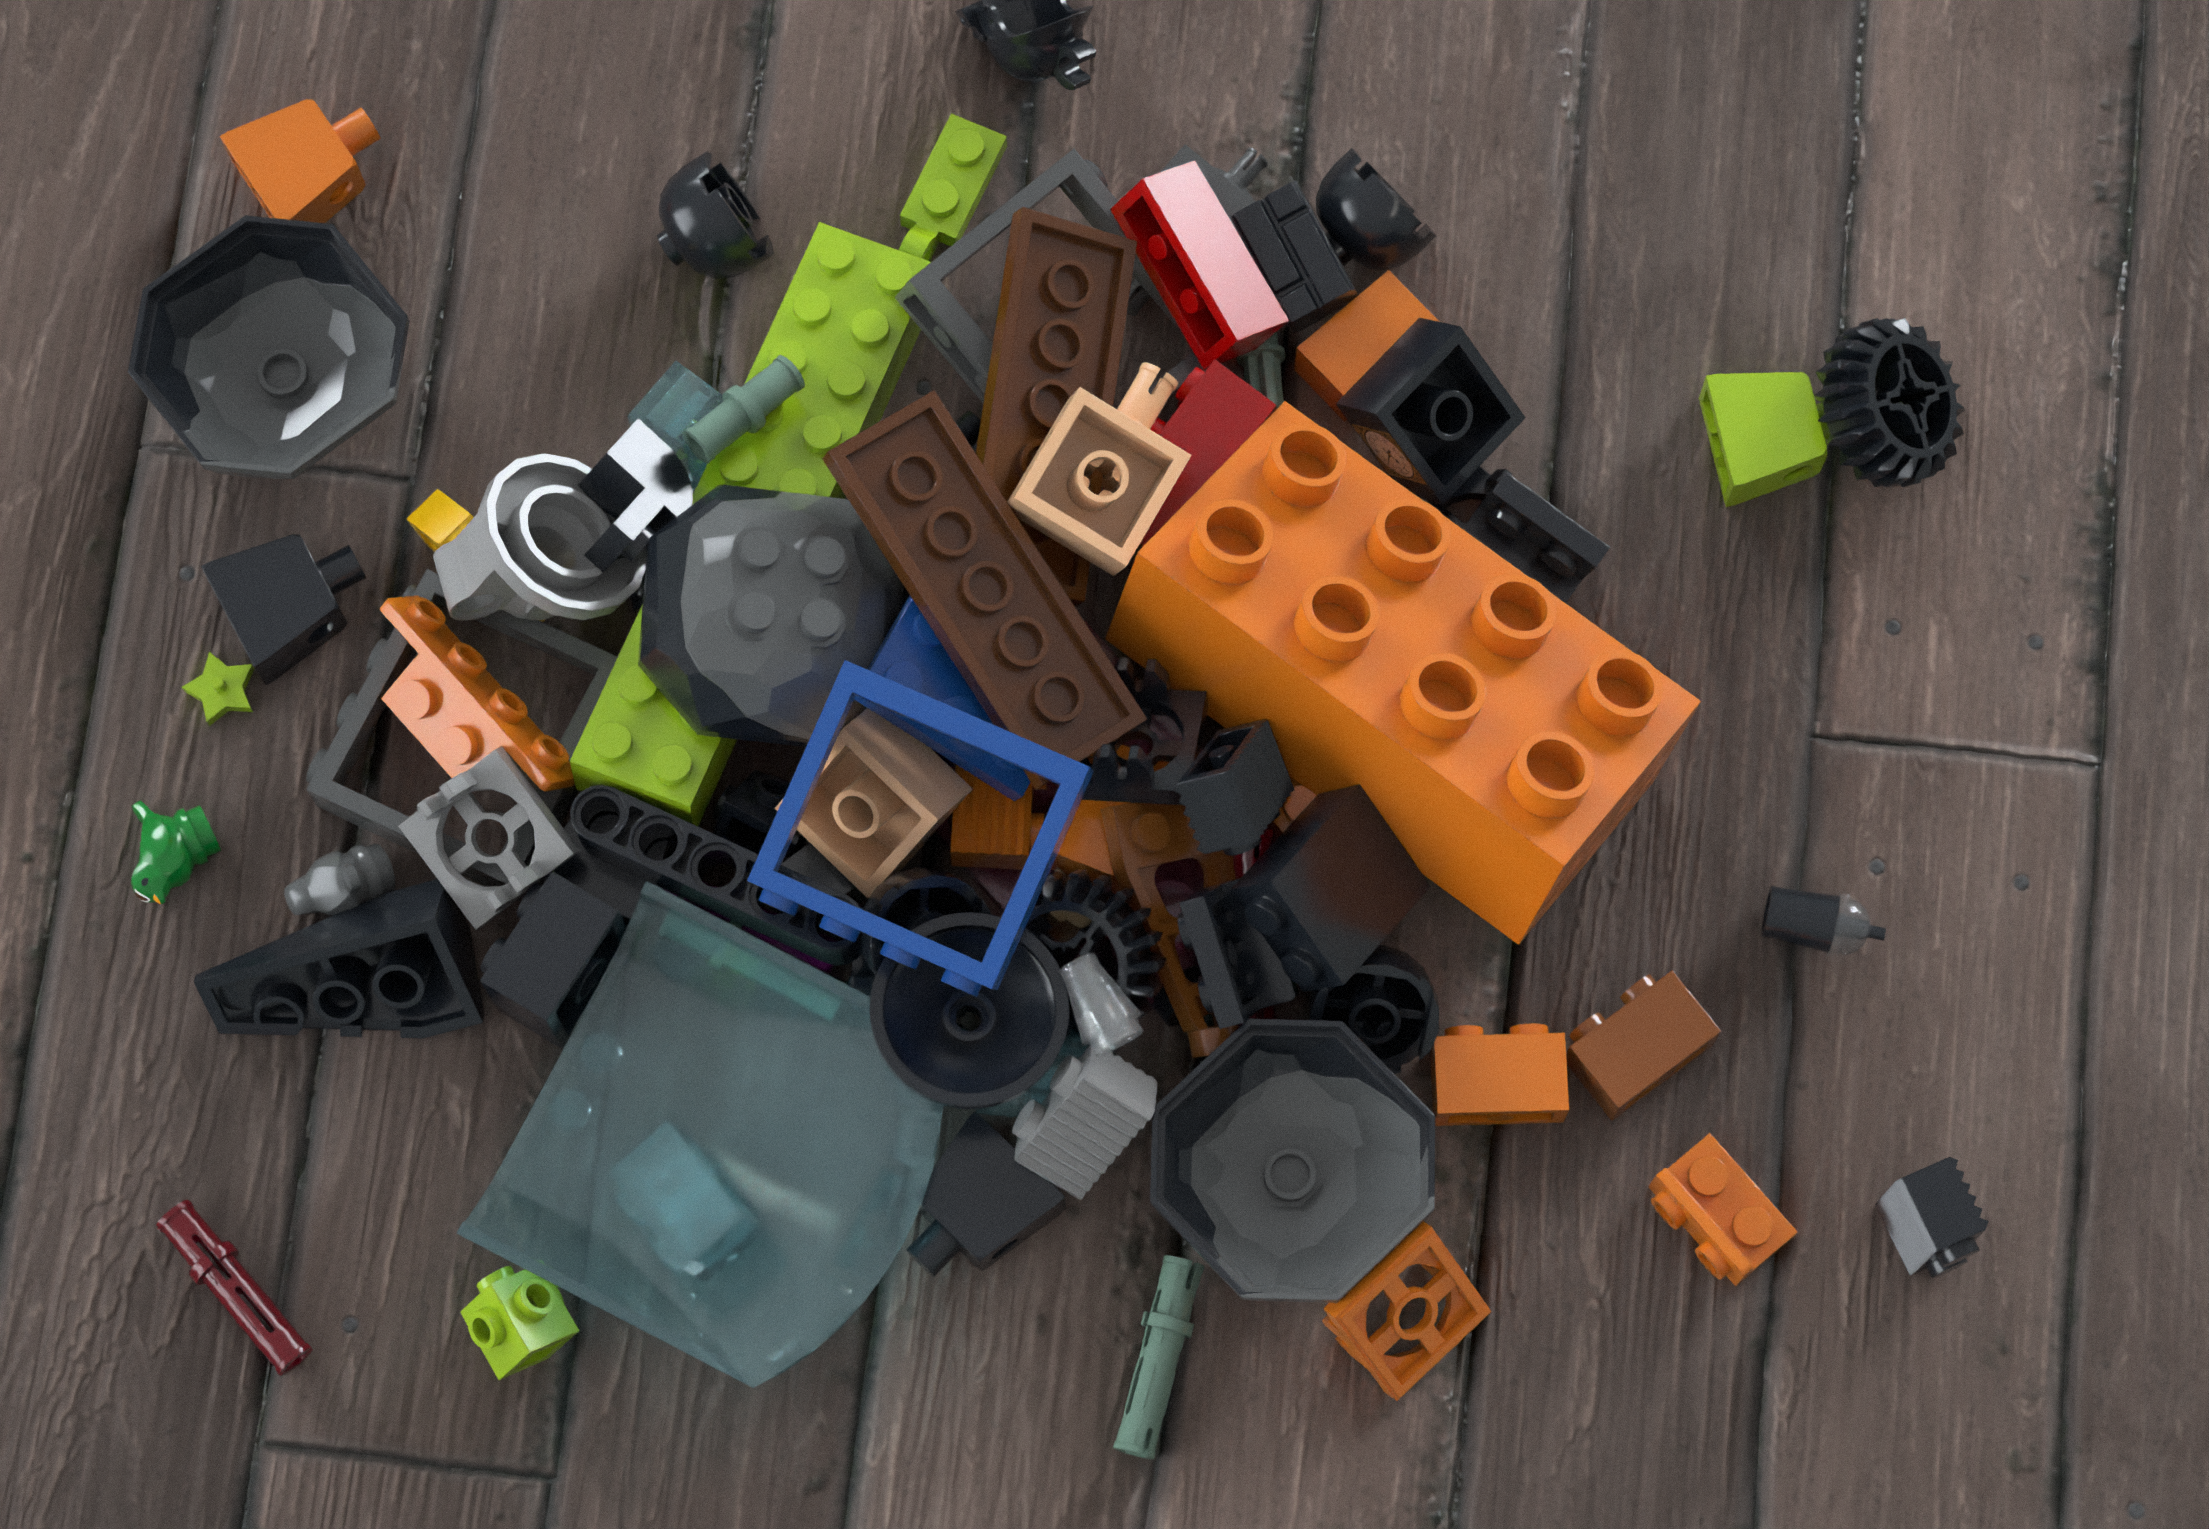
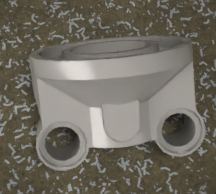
M543 453L518 458L498 473L487 485L476 516L454 540L437 549L433 559L450 617L455 620H476L493 614L498 610H504L517 618L532 621L545 620L554 616L586 620L611 614L640 587L646 570L647 548L644 547L631 562L620 554L604 572L589 561L584 554L615 519L577 486L591 471L590 467L575 459Z

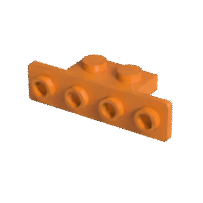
M417 595L388 598L383 603L380 611L418 654L381 699L451 778L468 771L493 750L503 747L542 791L547 792L572 787L575 784L569 762V754L564 746L553 737L544 734L528 717V709L525 703L516 694L501 687L486 670L487 664L483 656L473 647L462 643L445 624V615L434 603Z

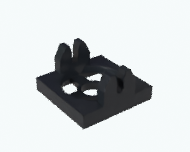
M1120 657L1114 668L1147 720L1111 744H1102L1098 752L1090 756L1094 758L1093 764L1089 762L1088 758L1080 762L1094 770L1082 800L1182 805L1179 803L1182 795L1175 792L1174 788L1200 754L1208 711L1207 691L1171 690L1169 673L1157 659H1148L1144 678L1139 680L1134 676V667L1129 658ZM1152 715L1167 716L1173 720L1182 733V741L1160 740L1156 733L1150 730ZM1130 740H1144L1153 747L1151 753L1147 755L1140 746H1131L1127 760L1117 754L1118 748ZM1158 761L1170 762L1164 768L1154 772L1153 767Z

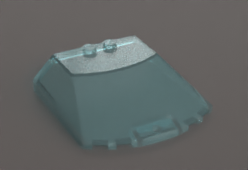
M646 881L640 892L641 896L614 957L498 1172L467 1220L462 1222L456 1234L728 1376L755 1388L785 1372L814 1352L844 1325L865 1302L885 1275L906 1240L921 1206L935 1161L943 1106L930 1102L906 1088L895 1078L881 1059L871 1031L870 996Z

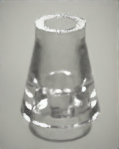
M1094 952L1073 960L1059 970L1066 984L1082 1044H1090L1097 1057L1126 1045L1144 1032L1137 1020L1142 1013L1101 966Z

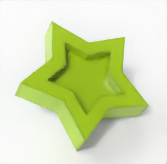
M209 652L203 674L181 688L184 692L202 702L206 722L211 726L228 711L253 712L245 689L255 668L252 664L226 666Z

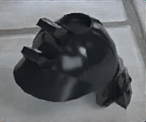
M981 0L954 11L959 17L961 24L966 28L972 29L974 38L980 42H985L1001 68L1012 77L1023 81H1032L1035 84L1055 76L1060 85L1072 91L1090 83L1091 77L1082 71L1078 64L1096 56V50L1092 44L1083 39V28L1093 6L1073 9L1065 0Z

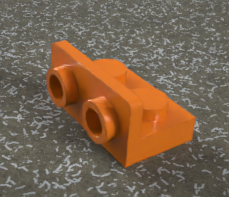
M1711 1133L1706 1135L1669 1168L1661 1170L1649 1185L1650 1190L1655 1194L1651 1199V1203L1662 1219L1673 1229L1677 1230L1680 1226H1683L1699 1244L1695 1249V1253L1705 1268L1719 1280L1727 1276L1735 1286L1741 1283L1798 1233Z

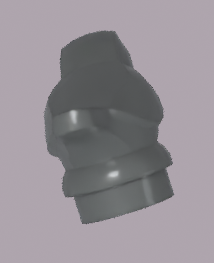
M375 843L366 847L355 845L347 853L342 854L339 851H334L317 859L305 875L294 880L284 888L286 903L294 915H310L318 912L336 915L345 910L355 908L361 903L384 893L394 891L395 875L388 855L379 844Z

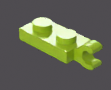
M951 113L900 214L901 226L910 230L904 237L899 251L931 261L939 242L952 246L962 238L1007 148V136Z

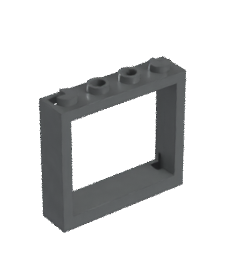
M1072 149L913 276L895 297L983 404L993 343L941 281L1011 226L1013 213L1022 207L1033 209L1059 187L1093 228L1126 238L1110 210L1118 200L1108 190L1104 174L1093 162L1087 159L1083 160L1075 149ZM1135 254L1133 276L1181 332L1138 256ZM1194 352L1190 353L1168 372L1178 382L1177 388L1172 391L1171 395L1180 388L1188 375L1197 366L1203 369ZM1155 382V383L1149 388L1148 392H1149L1150 394L1152 393L1153 389L1155 388L1157 382Z
M428 569L425 571L418 586L411 584L402 596L417 595L428 599L439 609L441 605L447 607L439 576ZM498 610L486 617L476 619V621L595 675L560 740V743L569 754L570 762L618 657L539 620L532 621L517 618L504 610ZM394 628L388 640L385 638L380 639L373 648L367 663V672L370 674L359 694L351 693L344 701L336 722L337 727L340 729L329 749L322 748L314 756L306 776V781L309 783L306 790L317 807L419 854L398 827L409 816L343 786L387 706L381 698L408 667L416 653V650ZM575 784L572 787L547 792L539 789L537 785L534 789L560 824H562L579 792ZM530 821L518 829V843L515 850L526 866L530 865L535 850L534 828ZM443 833L444 850L449 858L466 843ZM507 839V841H506V843H505V845H504L502 851L500 852V854L506 849V846H507V843H508V839ZM477 861L462 873V875L485 886H503L509 882L507 876L497 863L487 864Z

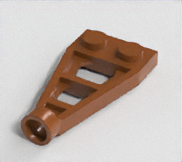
M1127 803L1103 808L1101 813L1115 878L1121 890L1125 887L1133 889V897L1129 906L1134 912L1142 907L1152 908L1150 916L1142 924L1146 932L1151 930L1163 932L1161 941L1150 947L1151 952L1167 958L1164 967L1157 971L1183 1032L1188 1034L1192 1058L1208 1056L1239 1028V1024L1219 1029L1215 1014L1208 1013L1202 1004L1198 982L1193 983L1185 977L1175 948V939L1180 934L1178 918L1171 915L1165 908L1155 885L1154 876L1157 868L1163 863L1191 858L1201 865L1204 873V888L1235 879L1233 856L1225 855L1223 850L1207 854L1197 850L1200 842L1192 838L1196 830L1188 826L1191 818L1183 814L1186 809L1184 805ZM1207 1014L1212 1015L1214 1025L1207 1026L1203 1017Z

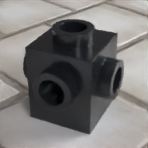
M755 769L738 788L729 785L721 795L713 813V819L717 821L713 834L759 854L778 812L775 807L784 798L790 784L778 776L766 775ZM797 830L785 857H791L802 849L806 842V838Z

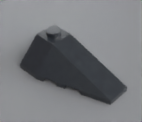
M438 879L384 893L361 903L355 908L340 912L201 972L195 976L193 981L219 1034L296 1036L302 1028L340 1029V1037H362L364 1030L400 1031L401 1038L423 1039L481 1024L485 1017L470 927L463 912Z

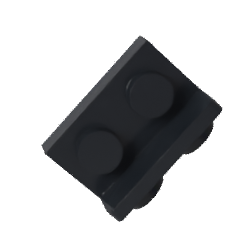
M1507 472L1490 489L1463 527V530L1528 577L1541 583L1549 592L1564 603L1568 601L1580 582L1598 566L1610 548Z

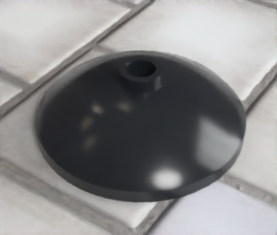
M974 912L954 913L929 920L911 931L982 962L1001 917ZM1026 929L1023 931L998 990L982 985L978 996L971 995L942 982L941 978L945 968L921 958L917 969H913L888 957L884 958L875 976L870 995L869 1009L872 1036L881 1059L889 1071L899 1082L916 1095L938 1105L956 1109L994 1107L1009 1102L1029 1091L1048 1073L1061 1052L1068 1029L1069 997L1063 974L1050 951ZM965 1012L975 1013L980 1018L981 1025L973 1031L962 1030L956 1023L958 1016Z

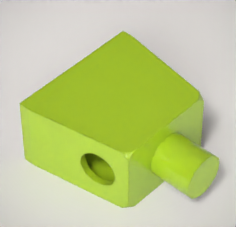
M1731 373L1706 376L1699 395V402L1725 507L1743 503L1820 473L1828 455L1825 440H1828L1831 434L1827 423L1818 421L1824 415V408L1822 403L1816 404L1810 379L1806 373Z

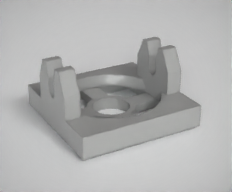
M503 747L493 750L471 769L458 774L439 787L441 791L418 803L416 807L418 811L398 826L475 930L490 922L527 893L534 884L540 883L552 871L554 872L580 851ZM495 790L509 795L518 804L505 814L498 811L486 812L471 792ZM454 806L468 824L465 832L466 844L448 858L444 850L443 828L448 812ZM485 819H493L500 822L508 833L506 849L500 855L484 853L476 842L475 833L477 826ZM530 821L534 828L535 850L530 865L526 866L515 850L518 843V829ZM477 861L487 864L497 863L507 876L509 882L503 886H482L466 880L461 874Z

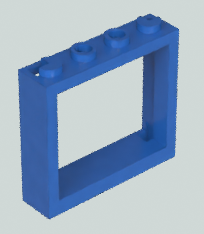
M844 660L747 881L762 887L763 890L758 900L795 916L799 905L823 914L824 916L819 927L856 943L861 931L884 941L879 954L896 962L917 969L922 958L945 968L941 981L974 996H978L982 985L998 990L1094 770L1085 764ZM855 696L1060 785L982 962L778 872Z

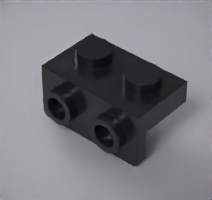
M1242 877L1199 889L1179 903L1182 913L1178 915L1179 932L1185 947L1189 951H1195L1202 973L1198 978L1200 998L1206 1011L1210 1014H1215L1219 1029L1244 1023L1258 1010L1291 1001L1298 995L1296 983L1285 974L1281 961L1262 934L1248 922L1245 910L1230 891Z

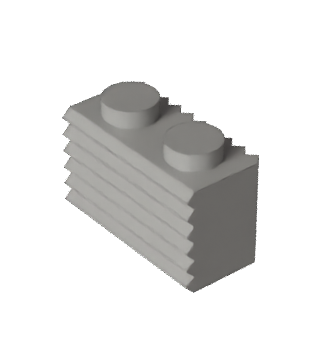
M1092 1042L1079 1059L1069 1055L1061 1062L1050 1082L1049 1088L1052 1091L1041 1104L1032 1099L1019 1113L1012 1133L1017 1136L1014 1160L1075 1198L1083 1199L1086 1191H1090L1093 1183L1098 1182L1101 1174L1105 1173L1108 1166L1113 1164L1116 1156H1120L1124 1147H1128L1131 1139L1135 1138L1138 1131L1144 1128L1147 1121L1151 1120L1155 1112L1158 1082L1153 1076H1146L1142 1069H1135L1131 1062H1124L1121 1056H1114L1110 1049H1103L1099 1042Z

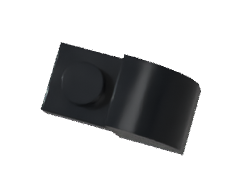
M640 419L633 423L577 485L615 519L584 556L602 572L620 554L631 562L644 547L647 548L648 540L654 533L692 505V485L683 463L675 452Z

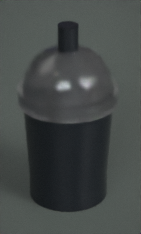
M1771 886L1769 889L1761 928V936L1820 950L1826 952L1827 956L1836 958L1839 955H1849L1857 952L1865 945L1867 938L1884 941L1886 928L1870 925V916L1866 908L1860 902L1851 899L1849 894L1839 893L1838 895H1830Z

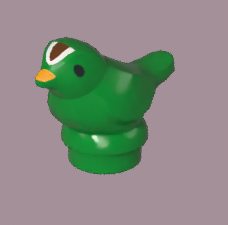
M140 800L131 805L134 814L142 823L139 863L132 873L131 885L134 894L145 903L157 902L162 905L166 902V896L172 888L182 886L190 879L194 864L203 865L208 863L207 858L221 852V848L200 805L187 811L181 808L173 817L152 812Z

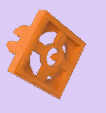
M1423 1221L1338 1303H1328L1323 1308L1327 1316L1321 1321L1337 1335L1335 1339L1338 1344L1369 1370L1383 1391L1395 1401H1398L1492 1311L1434 1229ZM1421 1264L1433 1276L1422 1288L1416 1286L1407 1288L1398 1275L1408 1266ZM1383 1291L1390 1301L1387 1309V1319L1368 1338L1366 1331L1367 1310L1370 1302ZM1446 1296L1444 1310L1439 1323L1435 1327L1434 1324L1438 1316L1437 1303ZM1424 1298L1426 1306L1422 1319L1412 1328L1401 1329L1399 1316L1403 1307L1412 1299ZM1400 1338L1410 1341L1417 1339L1420 1342L1411 1350L1396 1354H1386Z

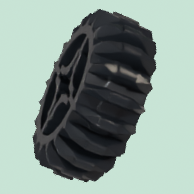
M1875 318L1845 330L1843 334L1835 337V343L1831 348L1823 351L1826 364L1816 371L1818 379L1823 384V389L1816 393L1814 397L1823 404L1824 415L1818 421L1827 423L1831 434L1826 445L1838 446L1840 449V465L1852 466L1856 480L1868 479L1874 487L1884 486L1889 488L1899 485L1907 487L1921 483V479L1934 476L1938 471L1945 469V462L1948 458L1957 454L1954 440L1964 434L1962 427L1957 422V416L1964 412L1965 408L1957 402L1955 392L1961 385L1953 383L1949 373L1953 361H1943L1940 357V341H1928L1924 327H1911L1906 318L1898 320L1892 318L1879 320Z
M1077 869L1070 873L1068 878L1063 871L1050 873L1025 927L1027 931L1032 933L1050 951L1063 974L1067 990L1077 988L1089 997L1096 994L1106 1002L1103 1004H1086L1069 998V1022L1066 1033L1069 1047L1079 1046L1087 1038L1091 1042L1103 1044L1112 1037V1033L1121 1036L1132 1029L1134 1019H1141L1151 1009L1152 1005L1147 998H1151L1160 992L1163 983L1152 973L1162 969L1167 958L1150 951L1151 946L1161 941L1163 932L1155 930L1146 932L1142 924L1150 916L1152 908L1142 907L1134 912L1129 906L1133 897V889L1125 887L1114 895L1112 894L1111 875L1103 874L1091 882L1087 869ZM1060 910L1072 911L1088 917L1092 922L1086 927L1080 928L1070 923L1067 919L1060 922L1050 912ZM1086 942L1082 950L1079 952L1077 947ZM1111 942L1114 946L1117 955V960L1113 957L1111 951ZM1079 953L1081 956L1078 959V962H1076L1075 959ZM1077 963V966L1079 967V969H1077V970H1075L1074 972H1072L1071 974H1069V972L1072 970V968H1073V967L1075 966V964Z

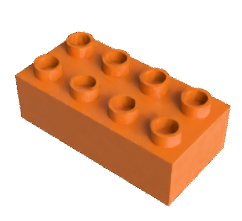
M1286 401L1271 414L1137 552L1105 640L1143 668H1146L1148 659H1157L1169 673L1170 684L1173 690L1207 691V715L1224 728L1263 719L1268 720L1289 776L1315 795L1360 784L1421 873L1518 945L1652 785L1701 703L1698 698L1657 670L1645 658L1625 647L1549 592L1541 583L1528 577L1445 517L1434 506L1417 497L1341 442L1330 431L1313 422Z

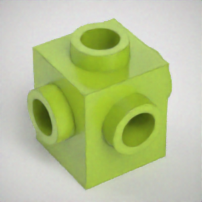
M541 1263L517 1273L509 1265L489 1274L476 1285L480 1294L460 1311L468 1325L472 1340L481 1348L498 1380L550 1358L579 1332L577 1325L564 1305L560 1291L552 1284Z

